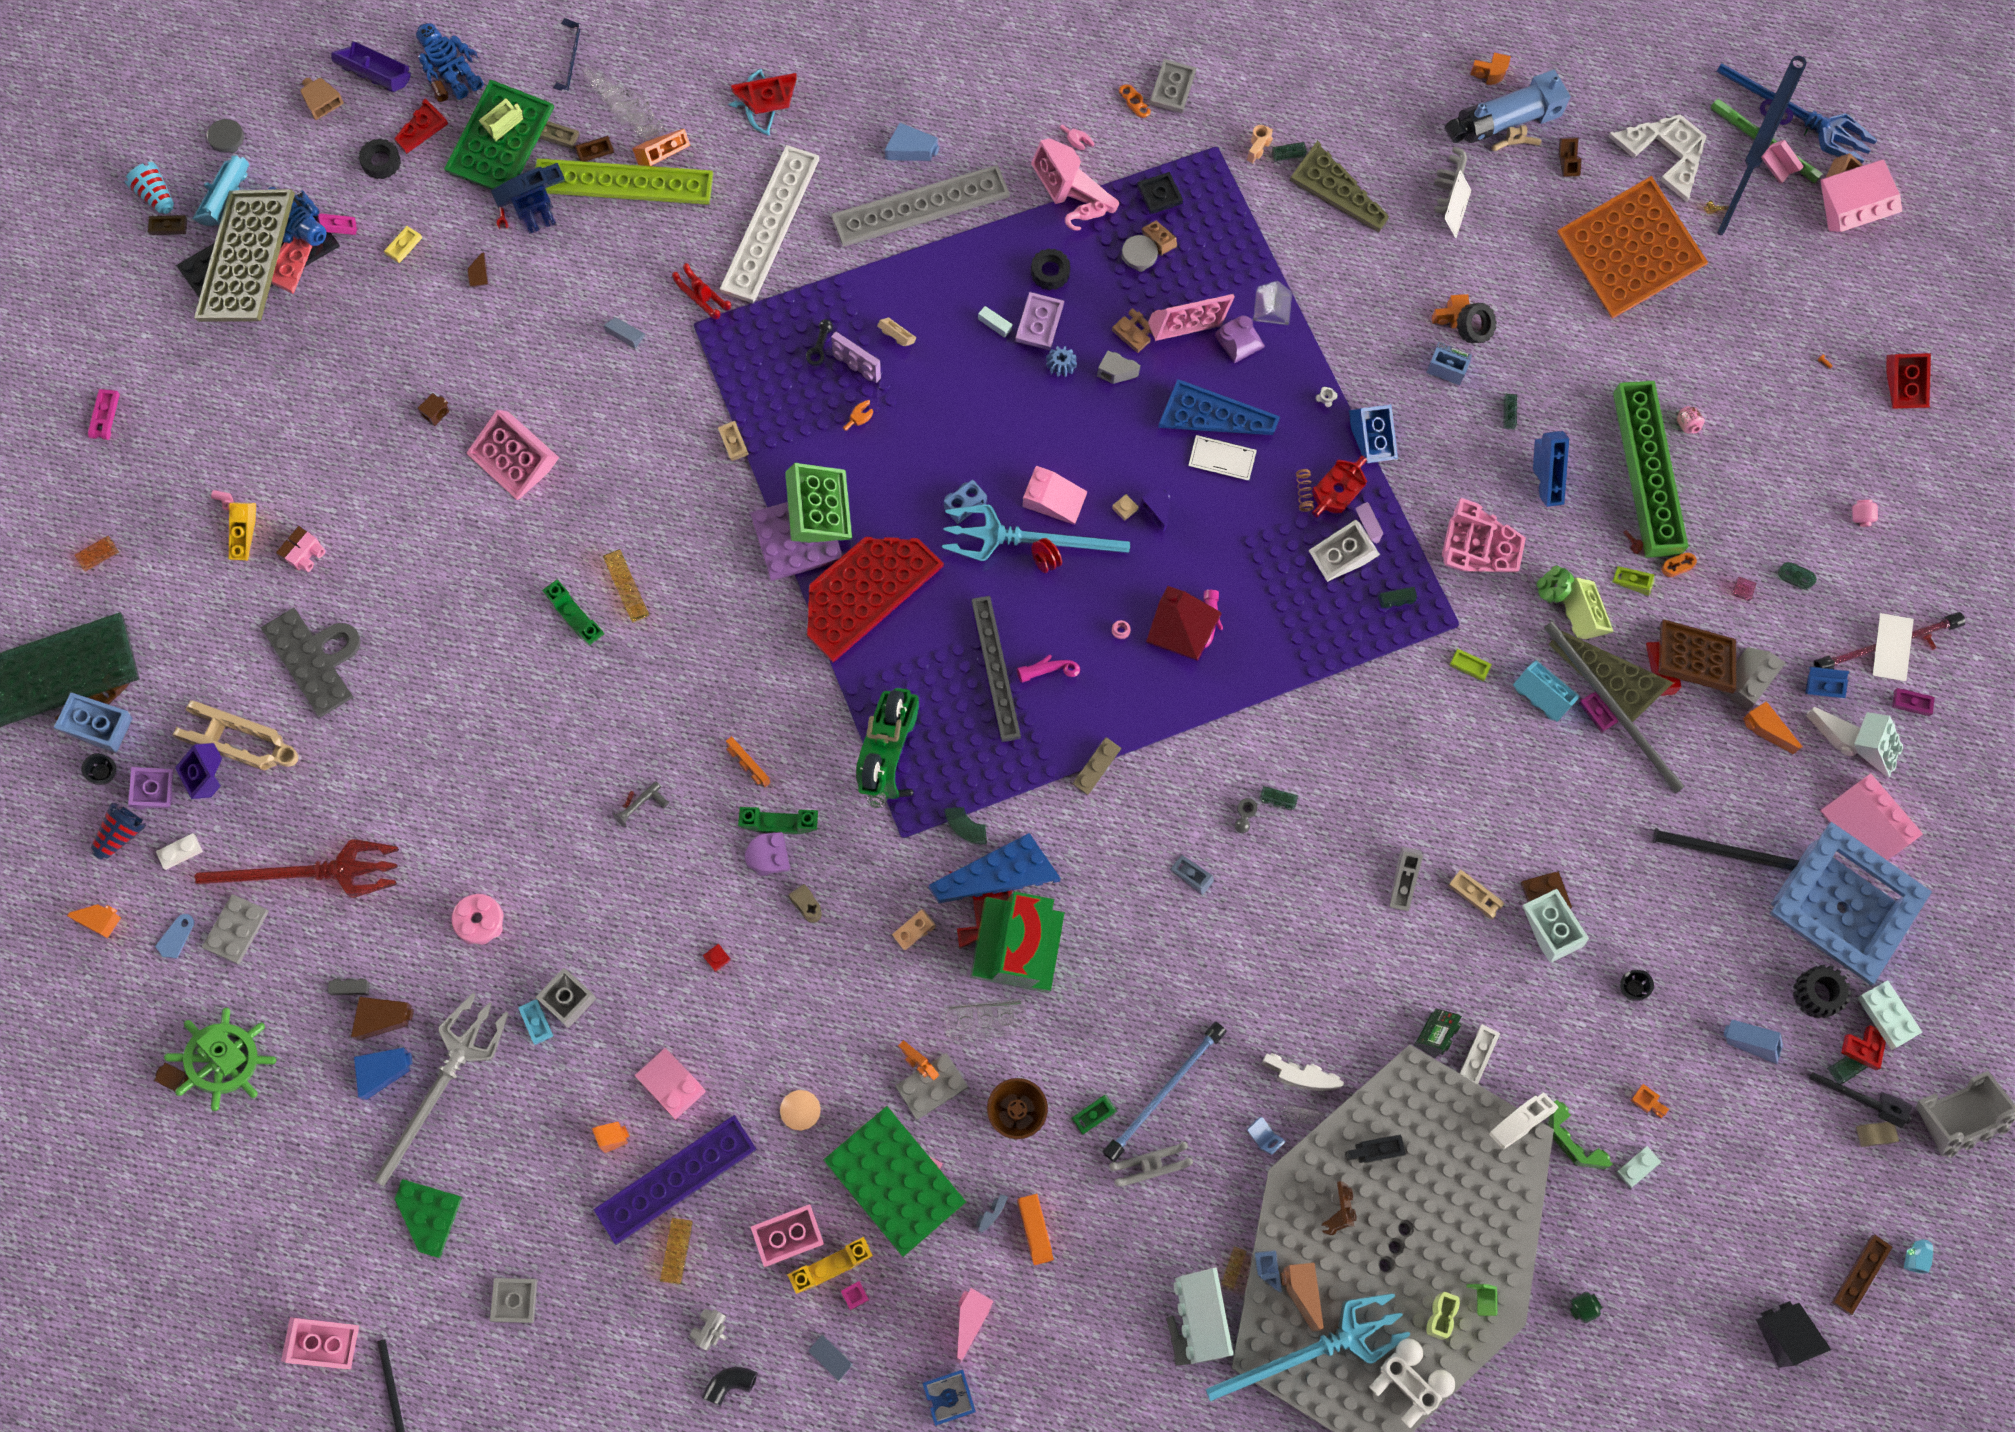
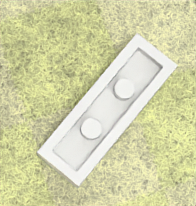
M1483 1024L1480 1025L1459 1074L1476 1084L1479 1083L1500 1035L1499 1032Z

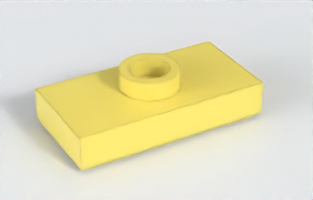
M406 226L384 250V253L400 263L422 239V236Z

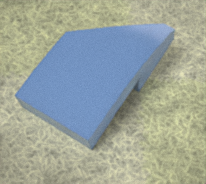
M1276 1250L1255 1252L1257 1274L1275 1290L1282 1292Z

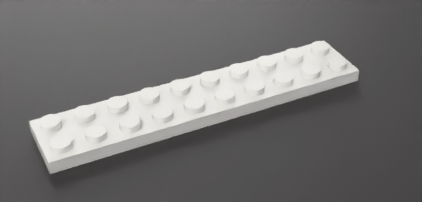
M786 145L720 287L721 293L754 304L819 162V155Z

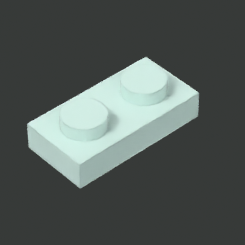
M1646 1146L1616 1173L1629 1188H1632L1658 1166L1661 1161Z

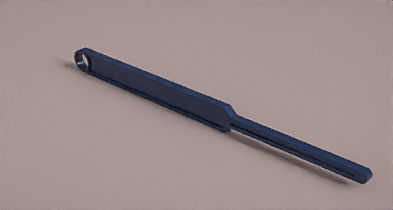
M1802 56L1793 57L1788 65L1745 159L1747 168L1717 231L1718 235L1725 233L1753 169L1760 167L1763 161L1761 157L1769 148L1806 67V59ZM1798 60L1802 62L1803 67H1795L1793 61Z

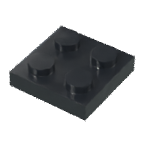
M1170 172L1137 182V188L1150 215L1183 204V198Z

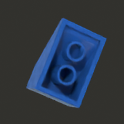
M1392 404L1349 410L1351 430L1362 456L1367 459L1365 463L1398 459Z

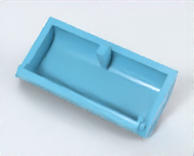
M237 155L231 156V160L224 161L212 184L208 182L204 184L208 191L192 218L193 220L206 226L220 224L229 191L239 190L240 182L247 177L246 171L249 168V163L245 158H239Z

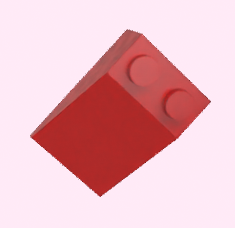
M1931 353L1887 355L1886 373L1892 409L1930 408Z

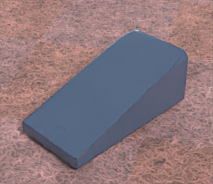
M1183 855L1170 869L1201 895L1214 882L1213 875ZM1180 864H1184V865L1180 868V870H1178L1179 865H1180Z

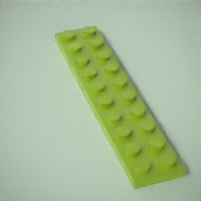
M537 158L536 168L540 166L544 168L558 163L565 181L534 193L710 205L713 182L712 170Z

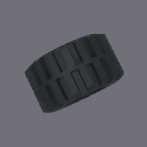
M1815 966L1802 973L1796 979L1797 983L1794 984L1793 988L1797 990L1793 992V997L1798 998L1795 1002L1796 1004H1801L1802 1007L1799 1009L1802 1012L1807 1010L1806 1015H1814V1018L1818 1019L1821 1017L1828 1018L1846 1007V1004L1850 1001L1848 997L1851 996V991L1848 988L1851 986L1850 983H1846V976L1840 975V970L1834 971L1832 966ZM1815 982H1820L1827 987L1830 993L1829 1002L1817 996L1814 989Z

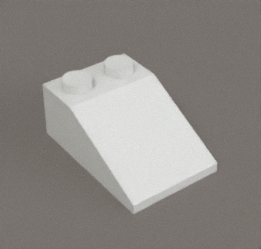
M1354 520L1309 550L1327 581L1359 568L1380 555L1363 526L1357 520Z

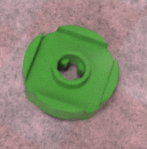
M1558 565L1553 566L1551 570L1537 581L1539 596L1547 603L1563 601L1572 590L1570 587L1571 583H1574L1572 573Z

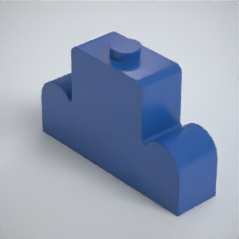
M1563 430L1543 433L1542 438L1535 439L1533 472L1541 482L1539 484V494L1546 507L1565 505L1569 437Z

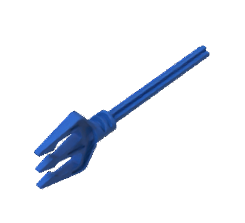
M1722 63L1716 71L1764 99H1773L1776 94ZM1789 102L1787 106L1793 111L1794 116L1804 121L1805 127H1810L1811 130H1815L1819 134L1820 148L1825 153L1838 157L1850 153L1860 163L1863 164L1865 161L1856 151L1849 152L1833 142L1834 140L1851 146L1857 151L1870 153V148L1862 141L1856 140L1842 127L1860 135L1863 141L1872 144L1877 142L1875 137L1846 113L1827 118L1823 117L1822 114H1817L1815 110L1808 112L1792 102Z

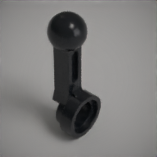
M828 319L820 321V333L816 345L806 353L807 362L812 366H819L824 362V345L828 333L833 330V323ZM814 354L820 355V359L818 361H812L810 359L811 356Z

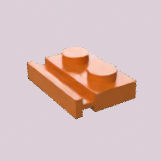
M903 1040L898 1045L907 1057L905 1059L907 1064L912 1068L916 1066V1070L924 1078L928 1076L934 1081L939 1076L932 1064L928 1062V1059Z

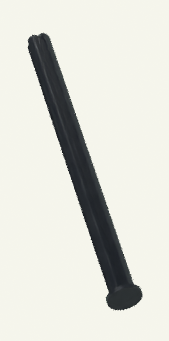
M1658 828L1654 829L1653 843L1670 844L1787 870H1793L1800 861L1659 831Z

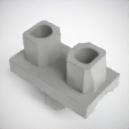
M704 1309L700 1319L706 1322L702 1330L697 1327L693 1328L689 1337L695 1341V1345L708 1351L711 1344L716 1346L719 1338L724 1341L727 1337L722 1333L726 1328L723 1323L727 1316L715 1309L713 1311Z

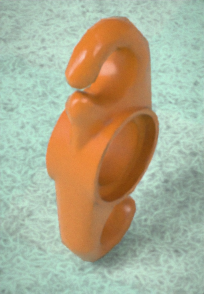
M1124 84L1119 88V93L1127 101V106L1138 117L1146 118L1150 115L1151 109L1147 108V105L1143 102L1142 95L1132 85ZM1128 89L1130 92L1128 94H1124L1123 90ZM1136 98L1139 100V103L1133 104L1130 100ZM1147 108L1146 113H1141L1139 110Z

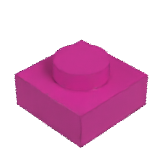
M860 1281L841 1291L850 1311L869 1301Z

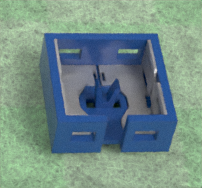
M963 1370L922 1383L927 1400H931L933 1404L930 1411L935 1426L976 1412Z

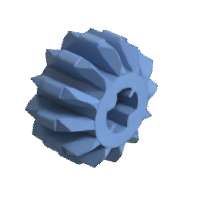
M1057 346L1056 351L1051 349L1050 355L1046 357L1047 369H1050L1051 374L1057 373V377L1060 374L1066 377L1067 373L1072 374L1073 369L1076 368L1077 357L1073 354L1072 349L1067 351L1066 346L1063 349Z

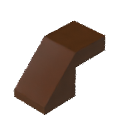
M1562 137L1559 140V159L1563 177L1581 175L1582 158L1577 156L1578 137Z

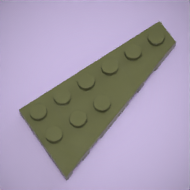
M1317 140L1290 177V181L1375 231L1380 232L1389 219L1388 214L1367 196L1368 193L1357 185V181L1340 163L1338 164L1332 159V155L1328 151L1326 152L1321 147L1322 144Z

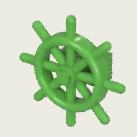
M227 1007L222 1010L220 1024H213L199 1030L192 1021L186 1020L184 1027L193 1037L187 1043L184 1054L167 1053L164 1056L166 1061L183 1062L185 1073L188 1077V1080L175 1090V1094L181 1096L193 1086L204 1092L211 1093L212 1111L219 1109L221 1094L235 1091L240 1087L251 1098L257 1097L258 1092L248 1082L254 1074L257 1064L273 1065L277 1061L274 1056L257 1055L256 1045L252 1038L264 1030L265 1024L260 1022L246 1032L238 1026L229 1024L230 1009ZM228 1035L234 1036L238 1040L233 1043L228 1038ZM244 1045L248 1050V1056L239 1050ZM193 1062L208 1063L197 1073L193 1068ZM240 1064H247L240 1074L236 1068ZM211 1071H215L213 1083L203 1079ZM229 1074L233 1078L231 1081L222 1083L223 1075L227 1076Z

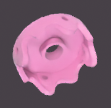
M473 894L463 898L455 906L451 918L452 926L456 934L465 943L483 945L501 934L504 914L499 904L490 896ZM475 914H482V920L479 923L472 922V917Z

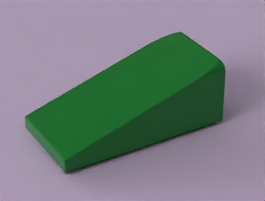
M1103 1095L1073 1116L1072 1120L1082 1135H1084L1118 1111L1109 1097ZM1080 1118L1086 1127L1080 1124Z

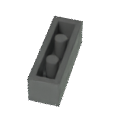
M363 978L359 980L346 979L345 981L333 979V981H329L328 994L331 996L369 995L370 982Z

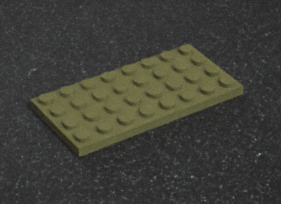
M292 189L229 191L194 319L198 322L261 321L295 195Z

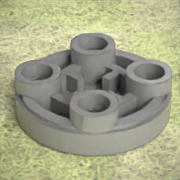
M1142 235L1133 236L1127 239L1123 245L1122 259L1128 266L1139 272L1152 266L1157 259V246L1149 237Z

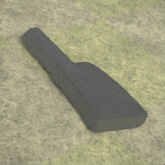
M1174 1316L1167 1317L1166 1321L1171 1335L1175 1366L1191 1364V1360H1188L1186 1355L1187 1339L1183 1335H1179Z

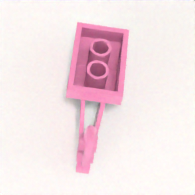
M1050 138L1041 140L1031 165L1055 204L1065 202L1067 196L1087 203L1080 205L1073 212L1066 215L1065 223L1068 228L1072 230L1081 229V227L1074 226L1071 223L1072 219L1089 220L1105 215L1106 211L1109 213L1116 212L1119 206L1118 200L1079 169L1081 161L1073 148Z

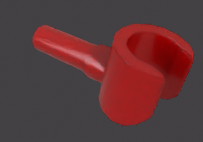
M500 207V218L497 220L499 229L501 223H505L506 229L509 227L505 219L503 207Z

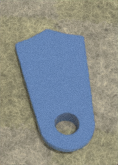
M188 914L178 916L159 940L155 948L162 957L178 958L194 926L193 917ZM184 920H188L186 927L182 926Z

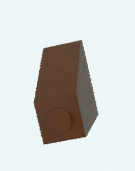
M359 997L351 1037L354 1040L361 1041L406 1027L409 1021L413 1019L414 1009H412L408 1002Z

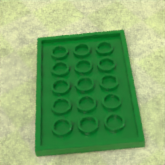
M490 79L444 170L449 174L490 190L520 175L554 109L553 103ZM504 99H507L513 107L515 104L519 105L522 110L523 120L495 141L479 120Z
M888 1106L823 1159L902 1258L966 1203L961 1194Z

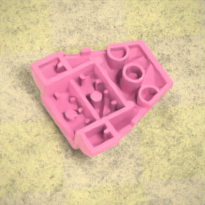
M1460 498L1454 510V515L1448 523L1442 550L1444 564L1460 571L1518 572L1526 538L1509 525H1502L1496 520L1497 517L1492 514L1490 516L1481 510L1483 508L1481 505Z

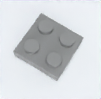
M494 1278L490 1322L534 1323L538 1280Z

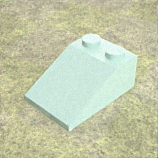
M1557 889L1523 905L1539 947L1550 963L1585 946L1589 938Z

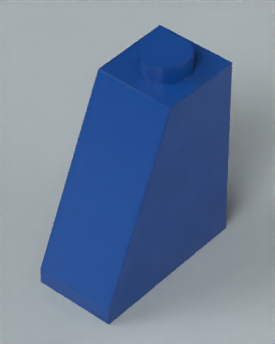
M398 1048L354 1057L358 1097L362 1100H368L408 1073L410 1065L413 1064L411 1053H408L405 1048Z

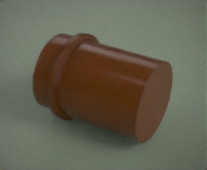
M434 81L431 84L435 99L438 102L446 101L449 96L442 81Z

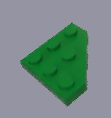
M402 1179L395 1196V1201L418 1252L441 1258L462 1197Z

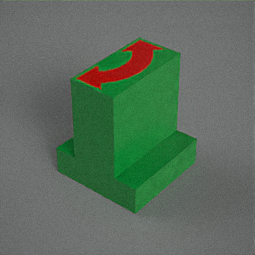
M1016 891L1006 901L986 897L970 978L1049 993L1052 989L1065 912L1053 910L1054 899Z

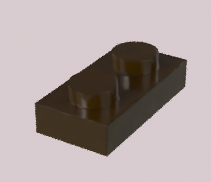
M186 215L149 216V235L186 234Z

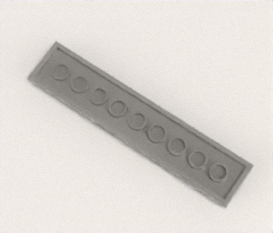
M998 165L831 215L842 246L845 247L1010 197V193Z

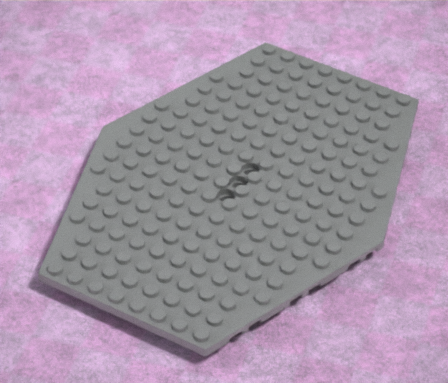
M1409 1044L1268 1170L1231 1369L1239 1374H1243L1317 1343L1322 1335L1328 1338L1329 1332L1335 1335V1330L1339 1329L1341 1307L1346 1300L1395 1294V1297L1383 1306L1373 1302L1355 1310L1357 1324L1380 1320L1386 1314H1403L1393 1324L1383 1325L1366 1337L1364 1340L1366 1346L1372 1351L1389 1343L1392 1334L1410 1332V1336L1407 1338L1418 1341L1423 1350L1421 1361L1417 1365L1410 1367L1427 1384L1431 1373L1440 1369L1449 1372L1455 1381L1453 1393L1448 1397L1442 1398V1401L1429 1415H1422L1411 1428L1401 1418L1413 1406L1412 1401L1394 1383H1390L1379 1396L1369 1389V1386L1381 1374L1380 1367L1384 1364L1385 1360L1394 1352L1396 1353L1397 1346L1372 1364L1364 1362L1350 1350H1344L1340 1347V1352L1338 1353L1333 1350V1355L1331 1356L1322 1354L1260 1380L1255 1384L1332 1432H1414L1526 1325L1554 1129L1540 1122L1532 1127L1526 1135L1503 1150L1489 1133L1518 1108ZM1400 1134L1402 1136L1406 1152L1405 1156L1369 1163H1359V1159L1347 1161L1345 1152L1356 1149L1355 1145L1362 1141ZM1342 1181L1348 1184L1349 1188H1352L1353 1200H1351V1207L1356 1211L1357 1221L1354 1222L1355 1227L1341 1229L1331 1236L1322 1232L1329 1229V1227L1322 1226V1223L1341 1209L1337 1182ZM1402 1224L1407 1228L1406 1235H1402L1399 1232V1225ZM1391 1242L1397 1245V1253H1392L1389 1250ZM1276 1250L1279 1275L1289 1265L1315 1263L1324 1329L1312 1332L1286 1292L1285 1286L1281 1284L1282 1292H1278L1257 1274L1255 1252ZM1382 1260L1388 1265L1386 1272L1382 1271L1379 1267V1262ZM1466 1284L1497 1286V1316H1478L1477 1290L1466 1288ZM1447 1292L1458 1296L1460 1305L1457 1314L1453 1317L1454 1327L1451 1335L1447 1339L1440 1340L1427 1335L1426 1328L1429 1318L1433 1315L1432 1306L1434 1299L1439 1293ZM1393 1362L1390 1365V1371L1393 1374L1399 1373L1400 1365L1397 1362ZM1428 1393L1422 1397V1402L1425 1406H1429L1432 1402V1397Z

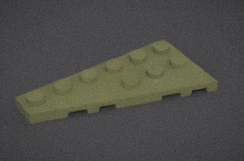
M1561 631L1566 640L1632 722L1673 684V682ZM1552 640L1548 645L1583 677L1560 646Z

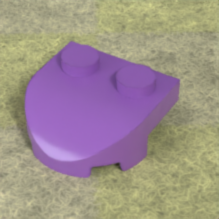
M783 832L762 834L751 841L745 850V862L748 868H752L760 876H768L770 873L787 872L790 870Z

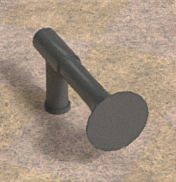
M655 781L628 808L620 813L612 812V815L626 828L628 817L651 796L663 808L669 804V801L657 792L661 786Z

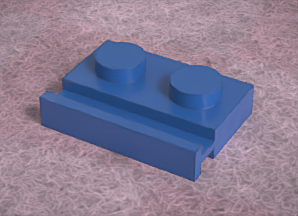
M1809 667L1810 672L1807 678L1805 694L1846 698L1847 678L1850 671Z

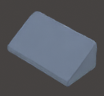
M616 317L604 325L605 332L635 349L645 337V333Z
M823 1335L808 1350L838 1381L853 1366Z

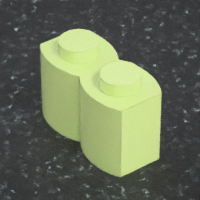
M1447 1292L1439 1293L1436 1296L1432 1306L1433 1315L1427 1323V1335L1440 1340L1447 1339L1451 1335L1454 1327L1453 1317L1457 1314L1460 1305L1458 1296Z

